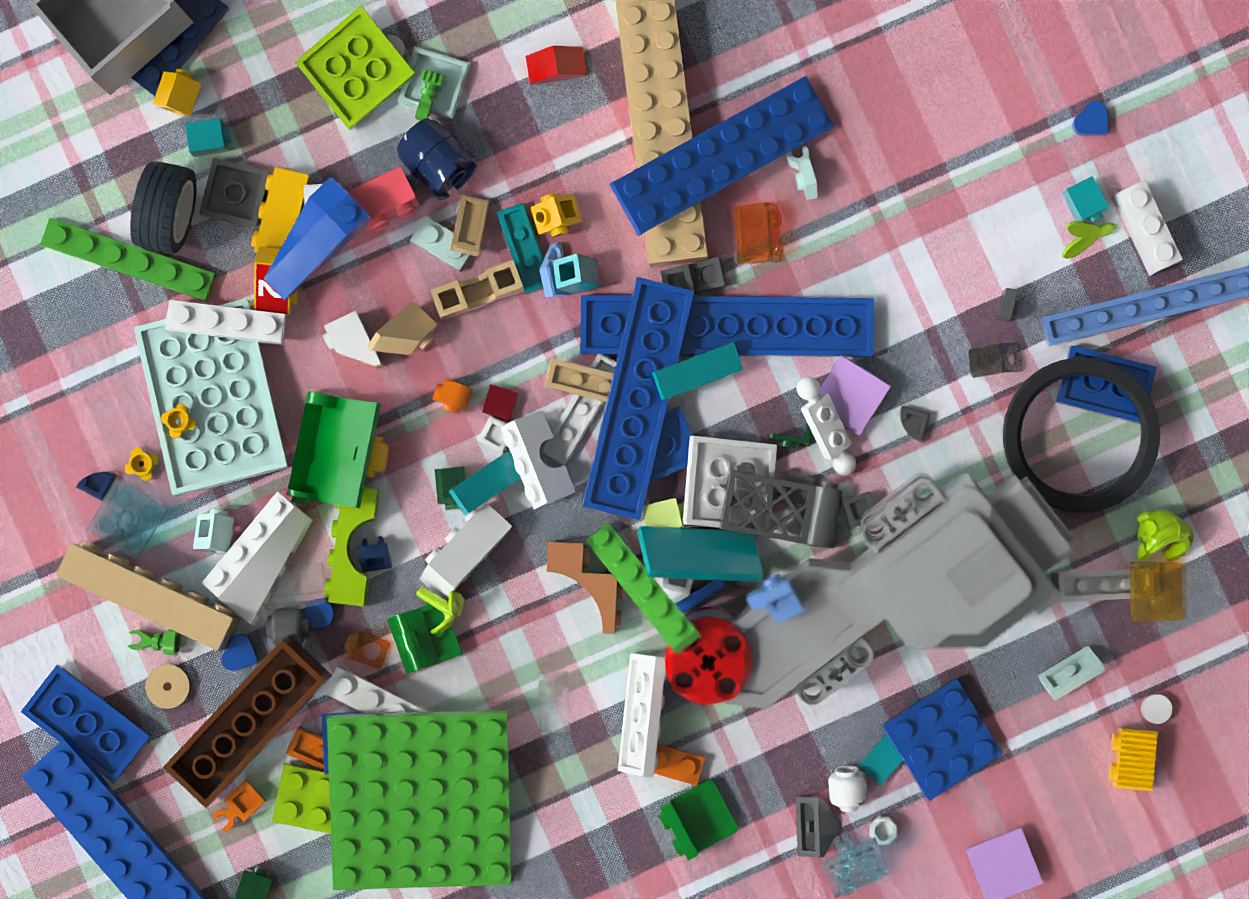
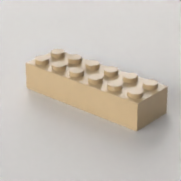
M81 541L80 544H70L55 576L216 651L227 650L229 640L234 635L241 618L235 616V611L222 603H216L215 606L208 603L209 597L196 591L183 592L181 591L183 585L168 578L167 580L164 578L161 581L155 579L157 573L142 566L129 567L130 561L119 555L108 553L106 556L101 554L103 548L88 541Z

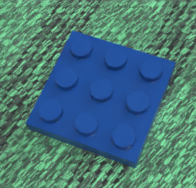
M953 678L881 724V727L927 801L937 797L1003 754L957 678Z

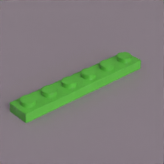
M50 217L40 243L41 246L205 302L208 300L216 274Z
M606 523L585 540L676 655L700 637L697 630L653 577L647 576L646 568L609 523Z

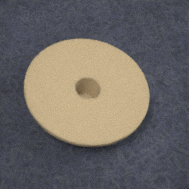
M170 664L161 665L153 669L145 683V690L149 700L154 705L165 709L174 708L183 703L188 696L190 688L186 673L181 668Z

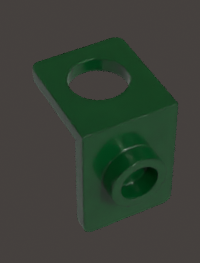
M807 423L804 439L770 433L769 440L781 441L780 447L797 449L798 444L809 445L811 429Z

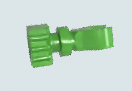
M423 69L420 81L425 83V88H421L420 91L422 97L416 110V120L429 119L433 98H437L438 95L436 88H443L445 75Z
M168 629V631H165L164 636L161 633L149 635L143 630H132L129 632L130 634H138L141 637L139 645H128L130 649L142 650L146 647H152L155 651H160L162 648L165 655L177 656L179 653L181 634Z

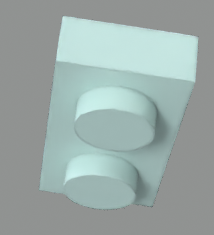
M424 216L410 239L413 244L458 271L462 270L470 257L469 254L451 251L453 232L427 216Z
M1086 646L1041 673L1038 677L1042 685L1054 701L1103 673L1105 669L1090 647Z

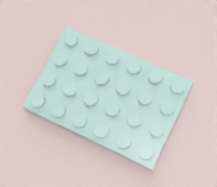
M248 298L219 305L251 310ZM166 319L134 327L172 496L177 497L289 468L259 342L167 331L165 329ZM178 404H184L188 407L189 416L196 421V427L193 430L183 432L180 438L174 439L169 435L170 430L166 424L161 422V416L163 413L176 408ZM177 419L176 423L180 424L181 419Z

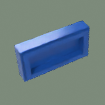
M714 580L675 603V605L684 613L724 589V584L721 580Z

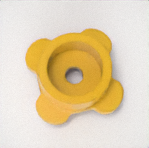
M178 404L176 408L163 413L161 416V422L166 424L170 430L169 435L174 439L180 438L183 432L193 430L196 427V421L189 416L188 407L184 404ZM177 419H181L180 424L176 423Z
M136 447L131 451L132 456L125 465V471L129 475L136 474L143 481H148L153 476L152 470L154 465L159 463V458L154 453L147 454L143 452L142 448ZM141 461L144 462V466H143V467H140V466H139V463H140Z

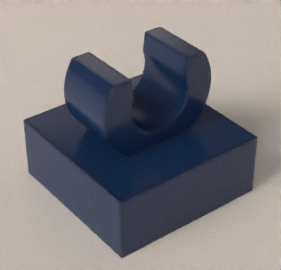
M378 536L379 543L369 545L367 538H364L362 546L358 547V556L363 572L392 568L389 548L382 536Z

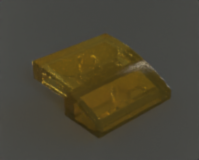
M1130 562L1131 622L1183 621L1181 562Z

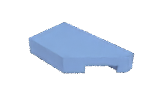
M561 242L550 245L539 269L545 298L565 297L572 294L556 288L553 261L564 258Z

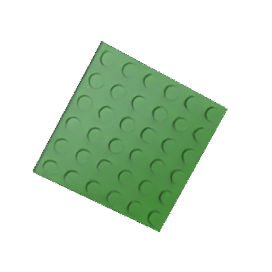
M507 710L327 715L333 890L511 885Z

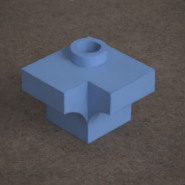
M779 573L763 581L765 586L747 594L746 599L751 609L762 608L767 610L773 616L776 624L804 611V605L788 574L782 577Z

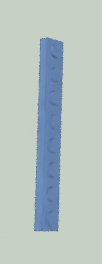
M1249 266L1042 317L1041 322L1047 345L1049 347L1249 297Z

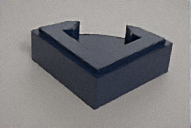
M96 472L84 477L77 484L76 488L104 501L117 475L109 472Z

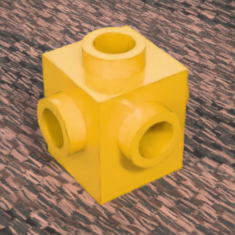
M557 193L548 194L540 198L541 203L530 207L539 235L551 233L552 238L569 233V227L582 222L574 194L560 196Z

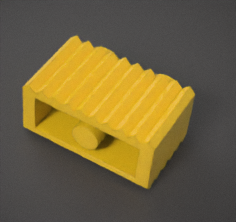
M1118 728L1117 734L1113 733L1111 750L1116 751L1115 763H1110L1108 779L1113 781V787L1144 791L1153 790L1158 732Z

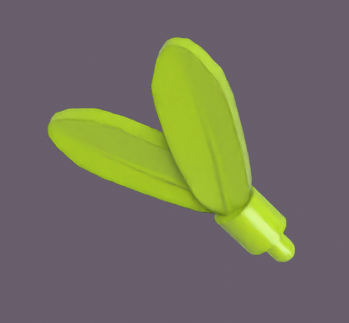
M1078 220L1069 223L1066 227L1067 230L1078 238L1065 248L1062 257L1065 259L1075 257L1096 241L1099 236L1103 237L1112 234L1113 230L1118 228V225L1106 223L1098 226Z

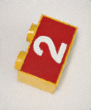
M260 247L255 259L254 310L289 315L292 305H297L299 288L285 301L277 294L264 278L280 249Z

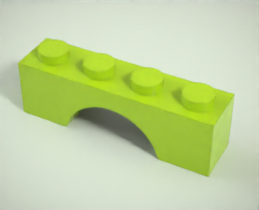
M364 487L360 509L335 504V508L339 509L338 520H333L331 537L336 538L335 549H330L328 555V567H332L331 579L326 578L324 596H329L328 602L366 607L370 577L361 573L353 564L350 556V542L360 526L377 519L379 489Z

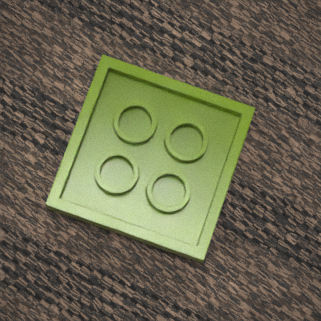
M361 5L295 61L297 66L349 130L357 126L417 75Z

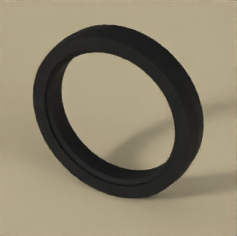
M1077 357L1063 359L1051 363L1032 374L1014 394L1008 406L1003 424V447L1007 463L1013 475H1016L1020 481L1027 477L1050 507L1068 512L1087 513L1100 511L1115 506L1130 497L1149 476L1157 459L1160 445L1158 415L1146 389L1134 376L1123 368L1096 358ZM1073 376L1098 377L1118 386L1133 403L1141 427L1139 450L1129 470L1109 487L1086 494L1063 492L1041 481L1029 467L1021 443L1023 420L1033 400L1046 387L1059 380Z

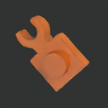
M246 779L224 799L229 807L216 811L212 819L216 820L221 815L227 816L228 824L222 829L226 832L233 828L237 816L243 822L246 821L267 800Z

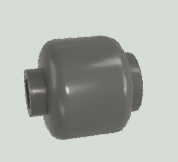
M277 608L272 615L267 617V639H272L274 645H277L288 635L302 645L304 638L310 636L311 622L310 619H305L301 609Z

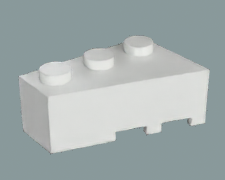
M487 503L480 509L476 508L467 514L464 518L467 523L460 530L455 527L445 538V541L448 542L442 550L436 547L425 559L428 565L420 580L436 595L446 601L449 599V591H454L462 582H465L470 576L469 574L492 552L512 528V525Z

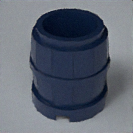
M428 118L419 121L411 127L402 137L396 148L399 159L410 170L411 175L427 186L429 192L440 201L450 197L447 191L453 187L459 190L470 179L477 168L474 161H479L476 155L463 147L453 133L449 132L437 121Z

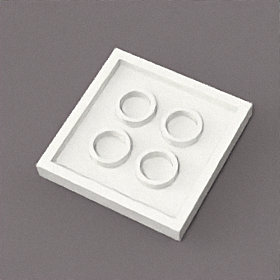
M690 436L683 524L719 528L729 470L735 471L736 466L754 469L753 475L774 478L777 445ZM735 479L734 491L741 499L752 491V488L745 479ZM753 481L756 487L762 484L761 482ZM768 484L759 490L768 504L773 500L774 485ZM756 494L742 502L751 516L764 508ZM733 497L731 505L736 502ZM738 505L730 511L728 524L739 526L747 520V517ZM767 511L754 519L761 530L767 531L770 529L771 516ZM749 523V524H747V525L745 526V527L753 528V529H754V527L751 525V523Z

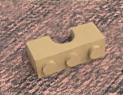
M510 260L488 268L484 273L464 281L456 280L430 291L442 321L524 292V288L514 260Z

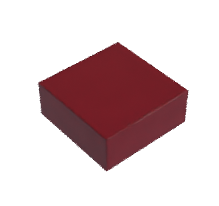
M490 384L482 413L510 421L519 393Z

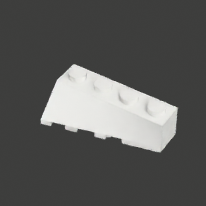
M277 491L202 581V584L218 599L254 626L259 618L256 615L262 603L267 604L272 595L269 590L277 576L281 578L286 570L285 562L289 554L295 553L313 520L297 505Z

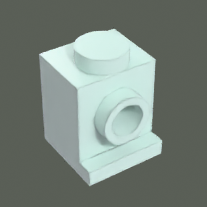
M211 509L210 514H198L193 549L213 554H226L231 548L234 518L228 517L227 511Z

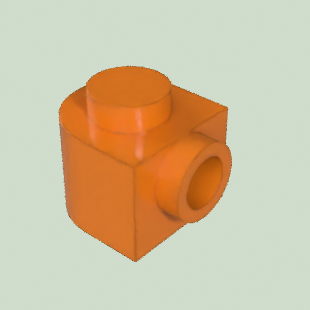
M445 379L444 384H437L432 399L443 403V410L458 414L460 409L466 411L473 389Z

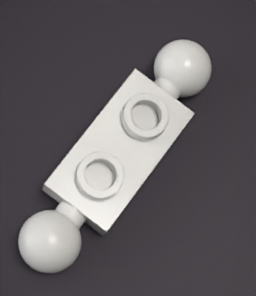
M802 378L797 384V393L802 399L809 402L801 410L825 459L834 458L833 468L838 474L843 476L850 475L856 468V460L852 454L845 452V449L852 445V442L829 394L821 393L819 395L820 384L815 378Z

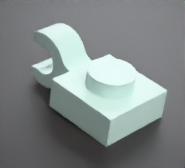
M806 146L802 147L803 156L800 158L793 157L792 151L788 152V164L799 171V173L794 174L798 191H804L806 200L818 198L817 182L810 162L808 148Z

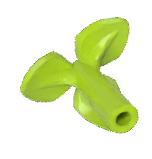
M423 586L416 593L417 597L444 613V621L431 631L432 634L443 632L451 627L455 618H458L463 611L466 602L460 593L449 591V602Z

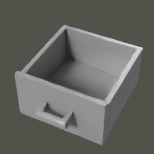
M33 0L29 3L30 7L85 72L109 95H112L194 23L175 0Z

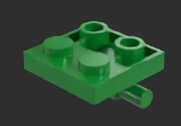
M430 604L387 619L406 675L463 655L453 625L443 632L431 633L433 629L444 621L445 616L443 612Z

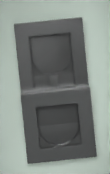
M721 257L660 271L664 284L692 290L694 294L728 286Z

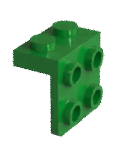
M706 780L660 805L662 813L658 814V817L665 830L672 829L676 837L672 844L679 857L685 855L688 861L698 856L700 851L727 838L738 830L735 820L712 780Z

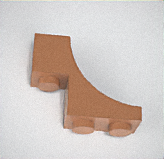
M548 542L547 572L562 574L580 583L591 594L598 606L602 618L603 633L615 634V628H621L622 615L621 610H616V598L622 599L623 587L612 574L583 573V567H589V550H584L583 543Z

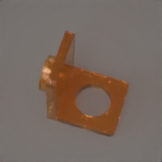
M356 630L355 634H350L346 641L344 651H347V655L345 658L381 669L390 647V642ZM370 642L378 644L381 650L379 657L374 660L366 658L363 652L365 645Z

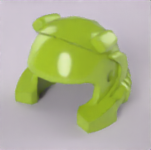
M1162 509L1151 512L1146 511L1137 516V521L1139 522L1137 539L1142 542L1136 555L1138 561L1149 559L1152 554L1170 544V547L1164 553L1166 561L1172 562L1185 556V552L1190 549L1194 539L1193 530L1188 523L1180 519L1175 513Z

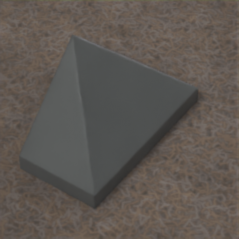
M796 797L798 856L824 857L842 824L822 797Z

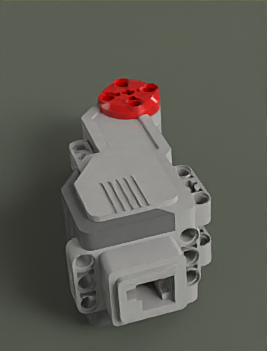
M968 472L965 475L953 478L942 488L928 474L917 473L862 516L863 538L870 547L867 551L851 563L808 558L788 574L804 605L803 612L779 624H776L770 612L762 608L752 610L749 604L737 614L719 607H703L685 614L684 616L697 630L700 637L677 655L669 645L667 646L665 669L668 679L677 693L698 704L714 705L725 702L731 705L767 709L793 689L803 702L809 705H816L871 664L873 648L864 634L885 619L908 648H985L1033 610L1040 615L1063 597L1046 572L1074 551L1069 544L1074 540V537L1027 477L1020 481L1016 475H1013L986 496ZM919 488H930L929 492L924 495L917 494ZM909 496H911V499H912V501H913L914 504L911 503V500H910V499L907 500L906 498L909 497ZM898 506L900 509L905 510L900 512L898 509L894 510V508ZM874 524L882 526L878 531L869 530V527ZM857 646H862L867 649L868 654L864 659L858 660L851 655L852 650ZM845 655L852 668H849L847 663L841 668V676L838 677L837 674L830 675V667H841L844 664L843 656ZM808 683H816L820 686L821 690L817 695L811 696L805 693L804 687Z

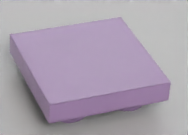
M841 354L821 385L819 395L821 393L829 394L843 425L860 436L891 385Z
M1021 827L965 848L985 899H1005L1043 884Z

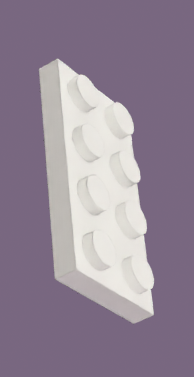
M630 653L618 771L643 777H654V770L658 765V756L656 754L657 741L661 736L660 712L664 706L663 684L667 677L664 657Z

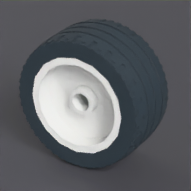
M151 161L146 165L139 178L131 210L130 236L134 245L173 254L181 250L188 235L195 209L197 180L193 170L157 161Z

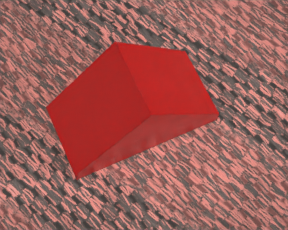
M553 45L525 56L530 85L587 76L583 47Z

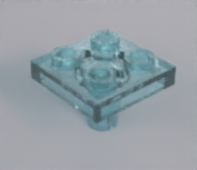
M116 479L86 530L132 557L139 559L169 508L121 480ZM142 523H143V524H144V529L141 530V531H139V530L137 529V525H138V528L141 529V528H142ZM120 529L124 530V534L122 536L118 535L122 533Z
M841 834L844 846L839 836L834 838L832 844L838 854L820 863L835 898L850 895L857 888L867 883H876L889 874L875 837L855 847L849 834Z

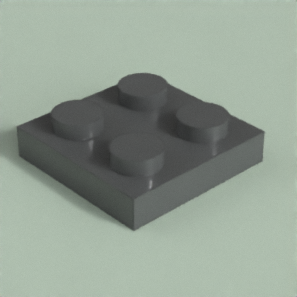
M213 158L199 214L204 217L257 229L260 220L258 218L259 208L262 201L264 202L266 180L271 172Z

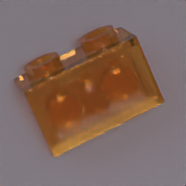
M768 202L734 206L738 264L781 263L784 246L779 232L782 216L778 206Z

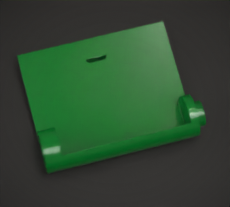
M307 392L286 494L292 496L291 502L308 505L309 500L360 509L381 408L380 403Z

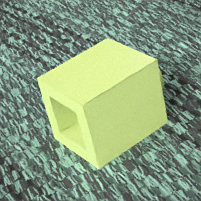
M676 498L643 506L642 512L646 526L683 527L684 505L683 503L677 504Z

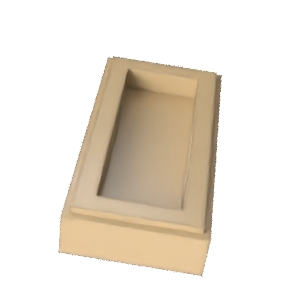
M461 195L450 248L451 251L479 257L490 204L489 200Z

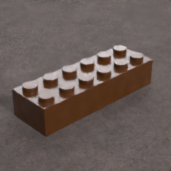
M288 635L274 647L163 768L203 807L207 808L215 802L333 675L295 639Z

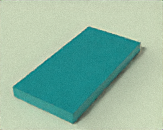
M640 526L638 537L648 577L762 581L764 574L754 536L751 534L711 529Z

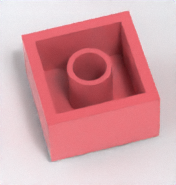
M401 166L347 191L370 216L372 221L365 227L367 231L373 229L374 232H379L390 226L389 221L400 217L401 220L414 215L416 213L415 209L420 207Z

